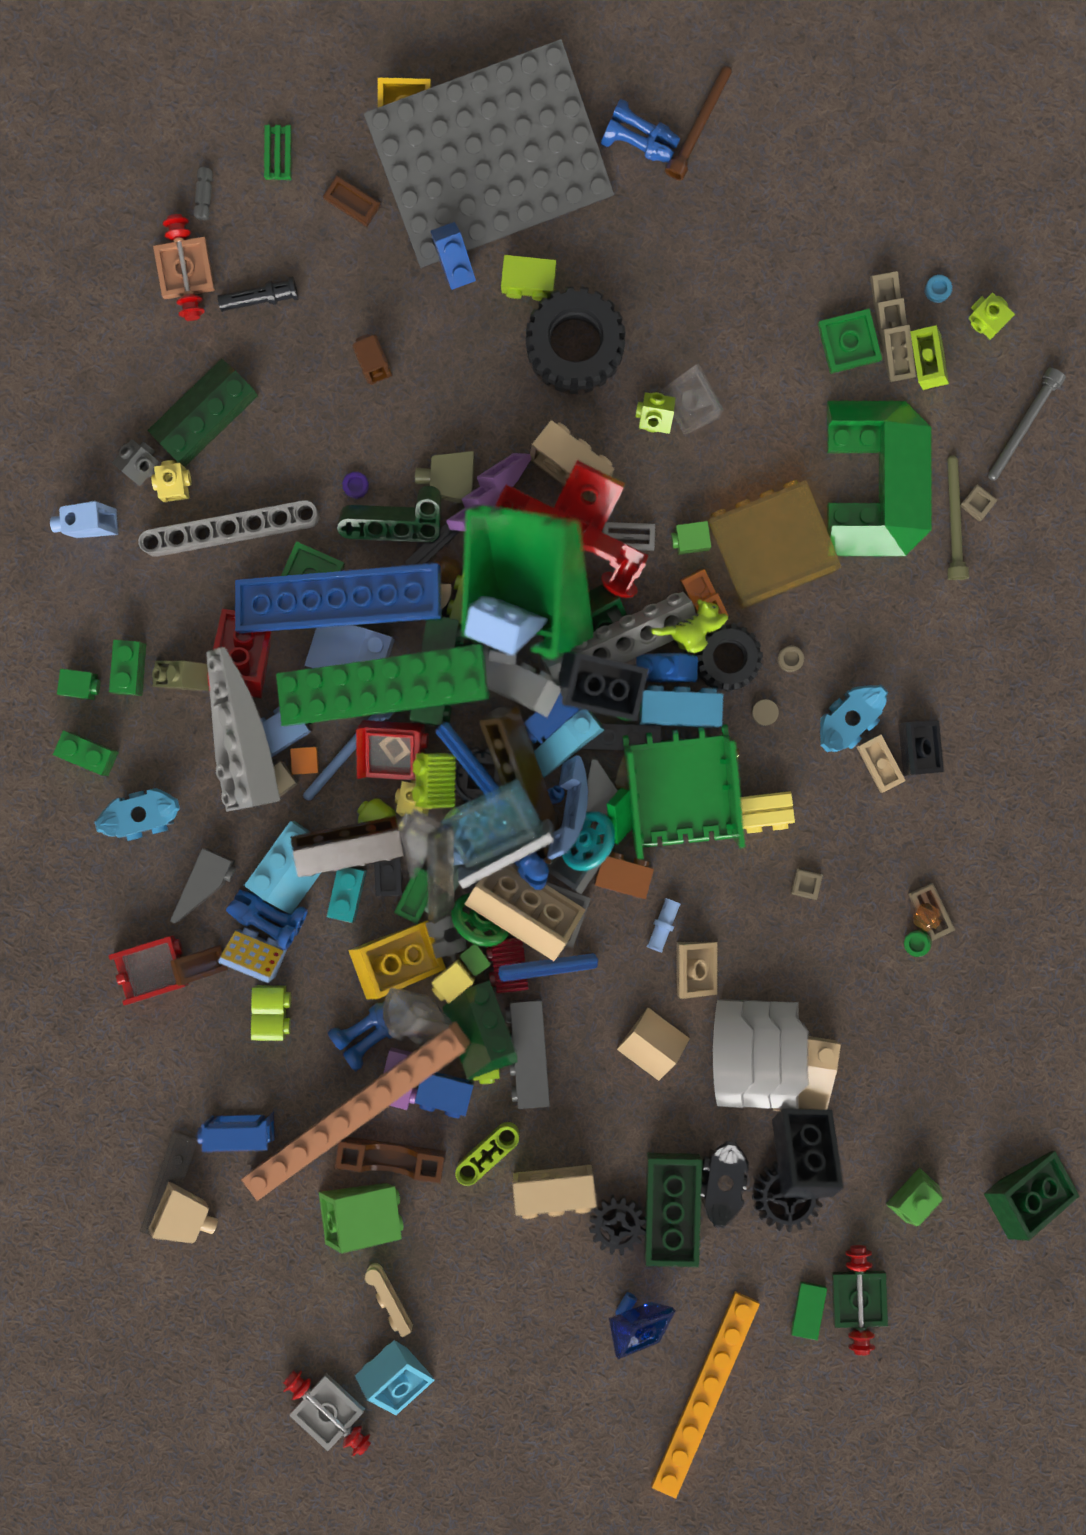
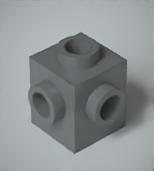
M131 439L129 443L121 447L119 455L112 464L141 486L148 477L153 475L155 472L154 466H157L160 462L152 456L155 451L146 443L142 442L139 445Z

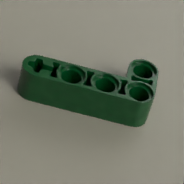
M434 486L422 487L418 491L416 508L347 505L340 512L337 526L338 533L347 539L433 542L439 537L441 493Z

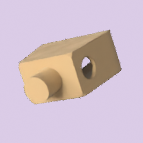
M168 1182L149 1226V1231L152 1238L194 1243L200 1231L213 1234L217 1227L218 1219L207 1216L209 1207L203 1199Z

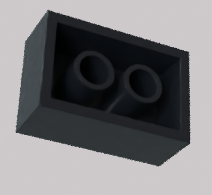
M782 1109L772 1119L782 1197L833 1198L844 1188L833 1111L822 1109Z

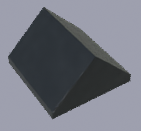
M939 720L898 724L903 776L944 772Z

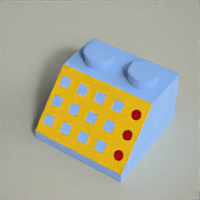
M244 927L243 930H235L218 962L267 983L276 978L287 950L280 948L277 945V941L272 937H268L267 940L258 937L259 932L251 928Z

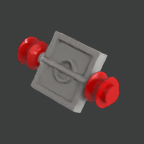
M293 1370L283 1381L285 1385L283 1392L291 1390L293 1392L292 1400L301 1397L303 1399L294 1407L289 1416L327 1451L343 1435L345 1437L343 1448L351 1446L353 1448L352 1456H355L357 1453L362 1455L371 1444L369 1441L371 1434L363 1436L360 1433L361 1425L353 1428L351 1426L364 1413L365 1408L327 1373L310 1389L311 1379L303 1380L300 1377L302 1370L297 1373Z

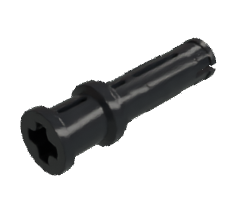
M293 276L289 277L286 281L276 283L268 281L262 287L217 295L221 312L266 302L276 305L278 301L291 298L294 301L299 300Z

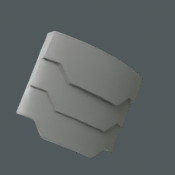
M717 1000L713 1034V1075L717 1106L798 1109V1095L809 1085V1031L798 1019V1002Z

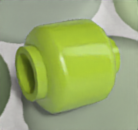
M379 798L372 799L369 802L364 801L357 811L359 814L358 823L392 816L396 817L395 810Z

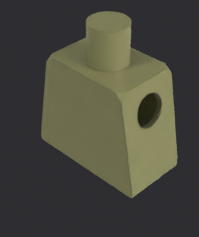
M474 451L432 456L431 468H416L415 484H430V486H434L440 491L441 499L463 504L462 498L473 491Z

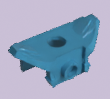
M882 685L854 687L850 691L848 690L844 694L846 698L844 700L838 698L828 708L831 713L824 714L820 718V745L827 752H838L848 747L852 749L862 739L860 735L866 729L870 731L879 723L880 719L878 717L883 713L882 710L887 703L886 696L888 691ZM853 710L859 714L860 721L857 725L850 726L846 723L845 715L848 711Z
M154 788L147 790V794L144 791L129 794L130 799L127 800L125 798L112 800L94 823L97 832H102L107 836H117V838L127 837V841L142 838V832L152 830L153 834L167 831V825L174 824L173 819L176 817L180 806L178 799L160 789ZM138 806L146 811V817L141 822L134 821L131 816L132 810Z

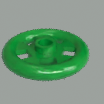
M472 892L460 896L454 902L451 911L452 921L456 930L467 941L475 945L490 947L502 943L508 937L509 932L498 925H494L493 922L473 909L469 915L462 911ZM466 922H469L474 928L473 931L467 927ZM491 930L493 935L485 936L483 932Z

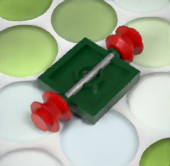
M864 1245L850 1246V1250L845 1251V1254L851 1257V1261L847 1262L846 1266L852 1272H832L833 1324L835 1328L855 1327L856 1329L848 1333V1336L854 1339V1343L849 1345V1349L853 1350L856 1355H869L870 1351L875 1349V1345L870 1343V1339L874 1338L875 1334L868 1330L867 1327L888 1326L886 1272L866 1271L872 1267V1263L867 1261V1257L872 1255V1252L866 1250Z

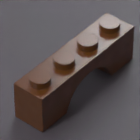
M346 1136L338 1143L335 1168L357 1172L370 1170L389 1171L409 1176L413 1180L440 1184L446 1151Z

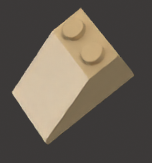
M808 1036L809 1085L798 1095V1109L827 1110L837 1072L841 1044L836 1040ZM773 1108V1111L780 1112L783 1108Z

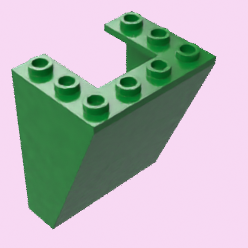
M482 504L466 509L461 637L470 638L473 643H483L466 636L465 631L470 607L480 598L488 597L504 600L548 618V623L535 634L544 636L545 640L532 646V652L541 653L545 658H558L564 652H569L572 648L583 645L584 642L593 638V624L578 521Z

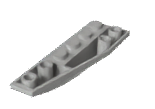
M225 647L207 652V666L217 765L216 774L220 779L221 798L226 812L280 801L269 745L253 699Z

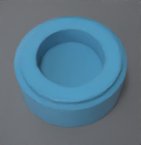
M944 275L931 277L925 286L927 298L935 303L945 301L952 292V283Z

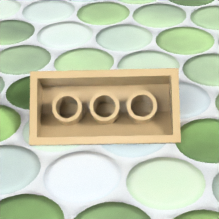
M513 863L479 880L465 903L469 908L555 961L568 942L586 910L548 885H545L541 890L534 889L519 876L518 867Z

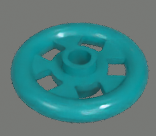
M598 811L586 812L582 831L571 848L562 854L563 860L570 868L578 871H587L597 867L608 857L615 841V828L611 819ZM592 822H598L596 829L590 828ZM605 834L603 844H599L601 843L599 835ZM576 846L579 852L573 856L571 849ZM593 853V857L586 860L585 854Z

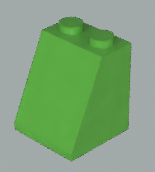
M382 1183L319 1192L325 1244L334 1250L345 1253L402 1239L403 1220L398 1214L397 1206L400 1204V1196L395 1186Z

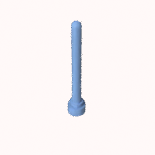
M394 712L374 714L367 720L384 721L389 719ZM356 733L304 792L303 797L305 800H312L356 749Z

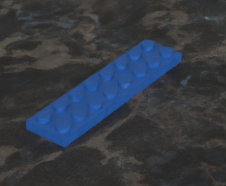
M438 563L235 580V631L238 633L441 618V571Z

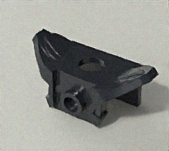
M726 1141L718 1146L715 1152L710 1149L709 1156H704L702 1171L706 1172L705 1182H701V1198H703L702 1202L706 1208L708 1218L712 1221L714 1227L725 1228L741 1211L744 1205L742 1191H746L747 1175H744V1173L749 1172V1162L738 1144L731 1141ZM722 1176L731 1177L733 1180L732 1188L727 1191L721 1190L718 1187L719 1178Z

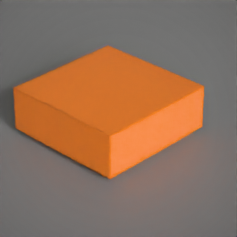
M317 747L290 749L292 775L319 773Z

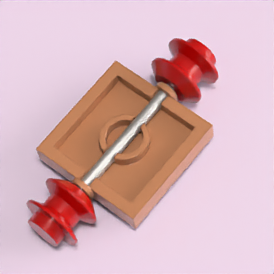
M172 214L163 221V226L169 228V231L165 233V237L174 242L153 246L161 294L164 300L181 297L177 300V305L183 306V310L178 313L179 316L185 317L187 321H194L200 319V315L205 313V310L198 306L203 299L195 294L215 291L207 241L205 237L185 240L191 234V231L184 227L189 223V220L181 214Z

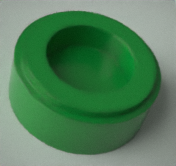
M923 930L911 931L904 940L906 951L914 957L926 955L932 946L931 937Z

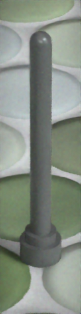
M1049 367L1042 377L1043 387L988 474L990 480L998 479L1050 393L1062 386L1066 376L1059 370Z

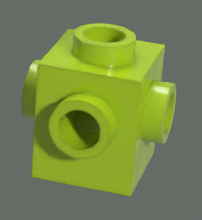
M992 292L987 299L981 296L971 307L974 312L968 319L977 332L984 333L991 340L1015 314L1008 308L1007 302L1002 297L996 296Z
M645 392L643 402H638L635 416L640 418L639 429H645L648 432L670 434L676 397L664 396L661 393Z

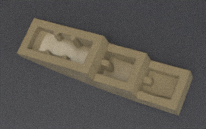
M898 271L870 276L873 302L889 382L914 378L916 373L910 325L906 321L904 298H901Z

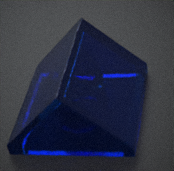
M648 1302L610 1317L609 1323L617 1359L619 1360L660 1343L676 1312L675 1309L671 1306Z

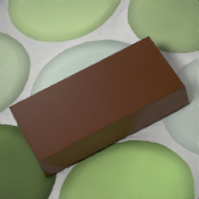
M338 175L323 195L324 200L366 227L381 206L380 202Z
M221 945L171 960L170 963L177 986L228 970L226 965L218 962L223 953Z

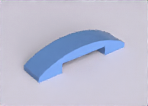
M578 755L562 764L559 787L567 790L562 828L554 832V841L549 844L547 856L549 859H554L571 848L579 836L585 820L588 803V785L582 758Z

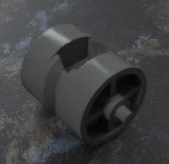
M441 911L436 919L425 923L429 937L434 938L432 948L435 958L448 956L451 957L452 961H456L458 952L468 949L466 939L456 930L451 914L446 916Z

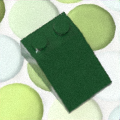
M1051 1151L1005 1176L984 1193L1007 1238L1027 1241L1031 1240L1080 1197L1056 1151Z

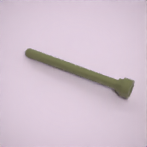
M951 455L948 457L947 462L952 563H950L947 573L948 580H964L969 578V567H966V562H963L958 458L955 455Z

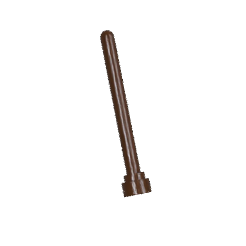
M729 66L722 68L678 156L671 159L665 168V173L678 181L684 179L688 171L687 159L732 73Z

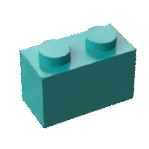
M347 867L337 871L327 917L351 923L356 920L367 870Z

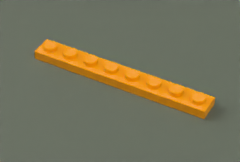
M734 1291L651 1484L653 1489L675 1499L677 1498L758 1310L759 1301Z

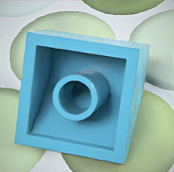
M395 1340L386 1345L382 1352L372 1361L366 1363L363 1369L355 1375L367 1400L394 1415H397L435 1380L410 1350Z

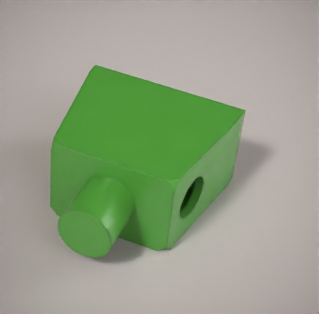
M918 1168L886 1205L906 1223L919 1226L938 1206L943 1196L939 1185L921 1168Z

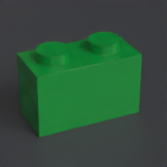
M113 640L110 693L142 696L146 644L138 641Z
M63 731L53 755L99 775L109 776L119 752L73 732Z

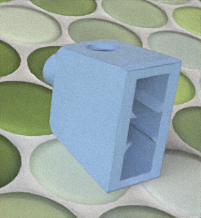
M97 501L62 506L59 509L60 516L50 518V527L53 532H62V534L74 538L118 535L116 509Z

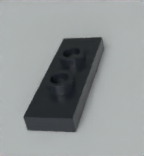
M602 724L605 730L582 749L624 751L623 735H628L630 745L647 743L646 733L650 732L652 733L653 742L661 741V725Z

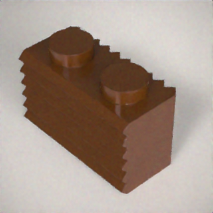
M365 334L358 337L352 347L367 383L372 385L391 377L392 373L377 336Z

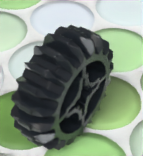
M774 1161V1170L770 1171L767 1166L763 1168L767 1174L765 1177L762 1174H757V1179L762 1183H754L752 1186L754 1190L758 1191L751 1195L753 1200L758 1201L753 1207L756 1211L762 1210L758 1216L761 1220L767 1218V1226L771 1227L776 1222L777 1231H781L785 1225L786 1230L792 1232V1225L794 1224L798 1230H802V1221H805L807 1225H811V1221L808 1218L809 1215L818 1217L814 1207L822 1208L823 1204L816 1200L822 1197H790L791 1199L787 1200V1205L782 1197L781 1184L777 1189L768 1192L772 1183L780 1178L778 1163ZM805 1199H807L803 1208L794 1213L796 1204L805 1202ZM767 1201L782 1204L784 1215L772 1211L768 1207Z

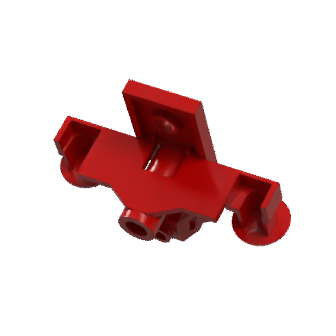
M577 460L554 508L507 484L505 485L495 507L578 521L582 552L583 550L593 552L609 560V565L616 568L614 572L602 574L601 580L605 588L612 594L623 598H630L637 594L638 590L633 581L640 576L649 555L601 532L625 483ZM586 490L592 491L596 495V500L587 501L582 493Z

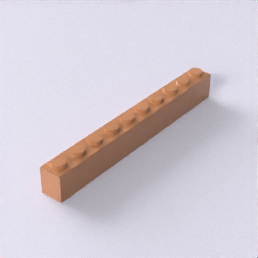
M453 1022L262 1161L241 1180L258 1201L468 1048L471 1042L458 1024Z

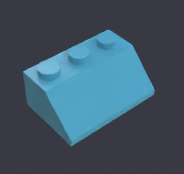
M296 821L288 823L244 885L266 902L289 914L294 912L321 874L317 873L313 876L302 877L297 875L290 836L311 832Z

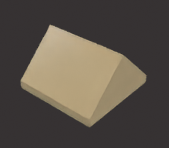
M677 942V996L684 999L717 995V942Z
M647 1007L617 1050L659 1081L677 1063L690 1038Z

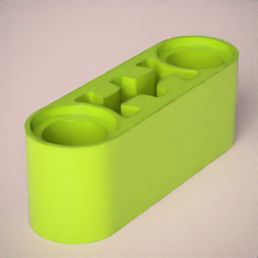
M511 1122L500 1124L465 1155L457 1164L455 1172L457 1181L465 1186L473 1185L514 1149L519 1141L517 1126ZM504 1130H510L514 1133L515 1137L512 1141L505 1142L500 1138V1133ZM494 1139L497 1147L492 1151V1158L486 1156L481 1160V1165H479L478 1160L483 1155V1149L486 1151L491 1150L494 1147ZM466 1165L472 1166L475 1174L466 1177L461 1173V1168Z

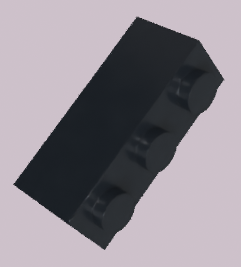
M564 652L559 672L562 704L564 706L637 721L649 669L578 652Z

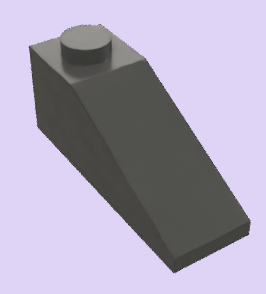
M203 848L170 921L173 923L180 922L224 886L226 881L231 882L236 872V868L233 867L235 860L208 848Z

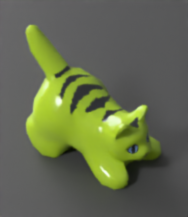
M699 599L697 601L699 609L696 615L676 625L653 628L651 633L658 636L671 634L680 649L696 653L703 650L708 644L706 634L719 629L727 621L728 615L719 614V607L716 604Z

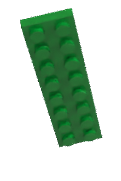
M481 644L276 673L281 726L284 727L489 699L484 648Z

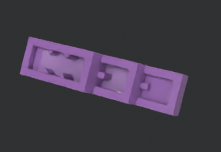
M513 453L477 476L480 487L462 498L465 508L446 520L449 529L465 531L466 509L481 504L495 507L505 485L513 487L519 480L531 460L530 454Z

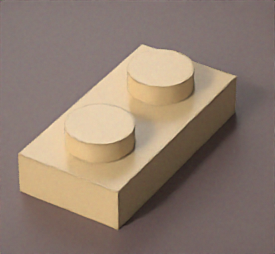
M882 734L857 746L880 793L906 781Z

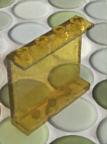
M797 479L783 485V490L774 492L771 489L761 493L758 500L750 502L749 499L735 504L736 509L728 512L725 509H721L711 514L712 518L708 520V527L710 526L732 578L739 596L738 601L741 609L819 579L842 568L806 480L800 483Z

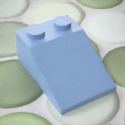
M482 597L470 607L465 635L513 655L548 623V618L501 599Z
M354 625L317 627L304 666L318 668L389 658L395 640L391 636Z

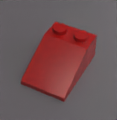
M222 609L213 650L225 647L251 697L262 698L272 631L238 633L235 631V610Z

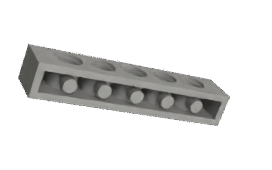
M684 592L671 594L667 599L657 604L647 605L643 610L633 615L623 616L619 621L609 626L599 627L594 632L593 638L584 642L583 645L572 648L571 651L625 663L673 641L671 634L658 636L652 634L651 629L676 625L683 620L696 615L693 603ZM600 648L598 652L593 654L596 649ZM563 654L553 659L541 656L547 674L554 677V684L560 687L559 672Z

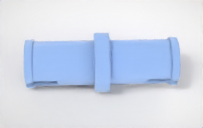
M667 898L664 900L665 902L658 920L655 919L653 923L655 928L647 944L648 948L661 953L663 952L669 932L674 929L672 924L681 905Z

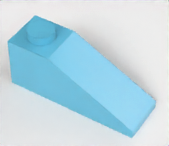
M583 709L579 711L534 751L543 778L605 730L591 711Z

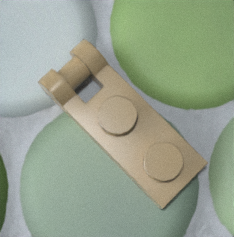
M378 1263L369 1265L365 1274L366 1282L369 1285L375 1286L378 1292L376 1293L377 1301L382 1308L386 1307L390 1314L388 1320L392 1329L395 1332L399 1331L401 1337L411 1333L413 1327L410 1318L382 1266Z

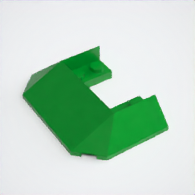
M827 401V453H879V503L827 504V556H906L932 530L931 426L906 401Z

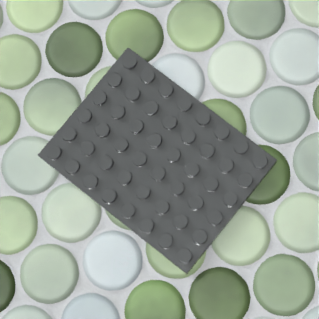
M562 39L364 113L420 269L440 262L430 232L436 228L455 222L461 232L466 251L614 196Z

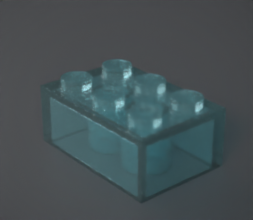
M518 779L449 811L441 821L466 868L536 837L543 827Z

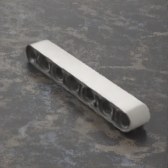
M298 501L146 530L140 535L138 544L145 553L158 557L311 528L318 523L320 514L312 502ZM304 509L313 510V515L309 520H302L300 518L301 512ZM278 514H287V521L283 525L275 524V518ZM255 518H260L261 526L256 530H251L250 522ZM229 523H235L236 529L234 533L225 535V526ZM203 528H209V537L207 539L200 540V530ZM177 533H183V542L175 545L173 543L174 536ZM153 537H157V547L155 549H148V541Z

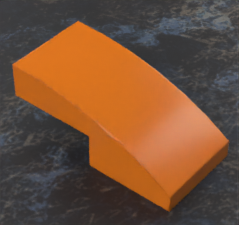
M702 568L680 580L688 598L693 603L696 613L699 609L697 601L700 599L716 604L719 607V614L728 615L705 569Z

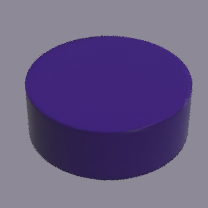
M351 472L344 477L342 487L347 496L359 499L367 494L369 482L362 473Z

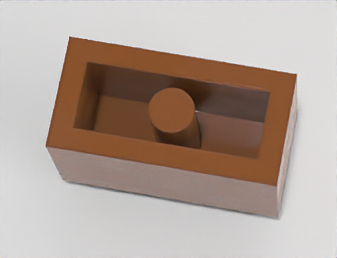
M611 851L599 866L594 885L646 900L654 871L653 868L648 867L650 862L634 858L632 863L623 860L624 855Z

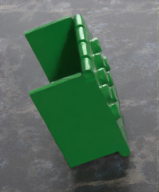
M727 724L721 727L722 735L705 736L704 727H698L699 737L679 739L678 730H672L673 740L653 742L652 733L650 732L646 733L647 743L630 745L628 735H623L627 787L630 793L634 850L638 859H643L642 848L657 846V837H661L662 846L683 844V834H687L688 843L709 841V831H713L714 840L733 838L739 848H745L736 743L729 736Z

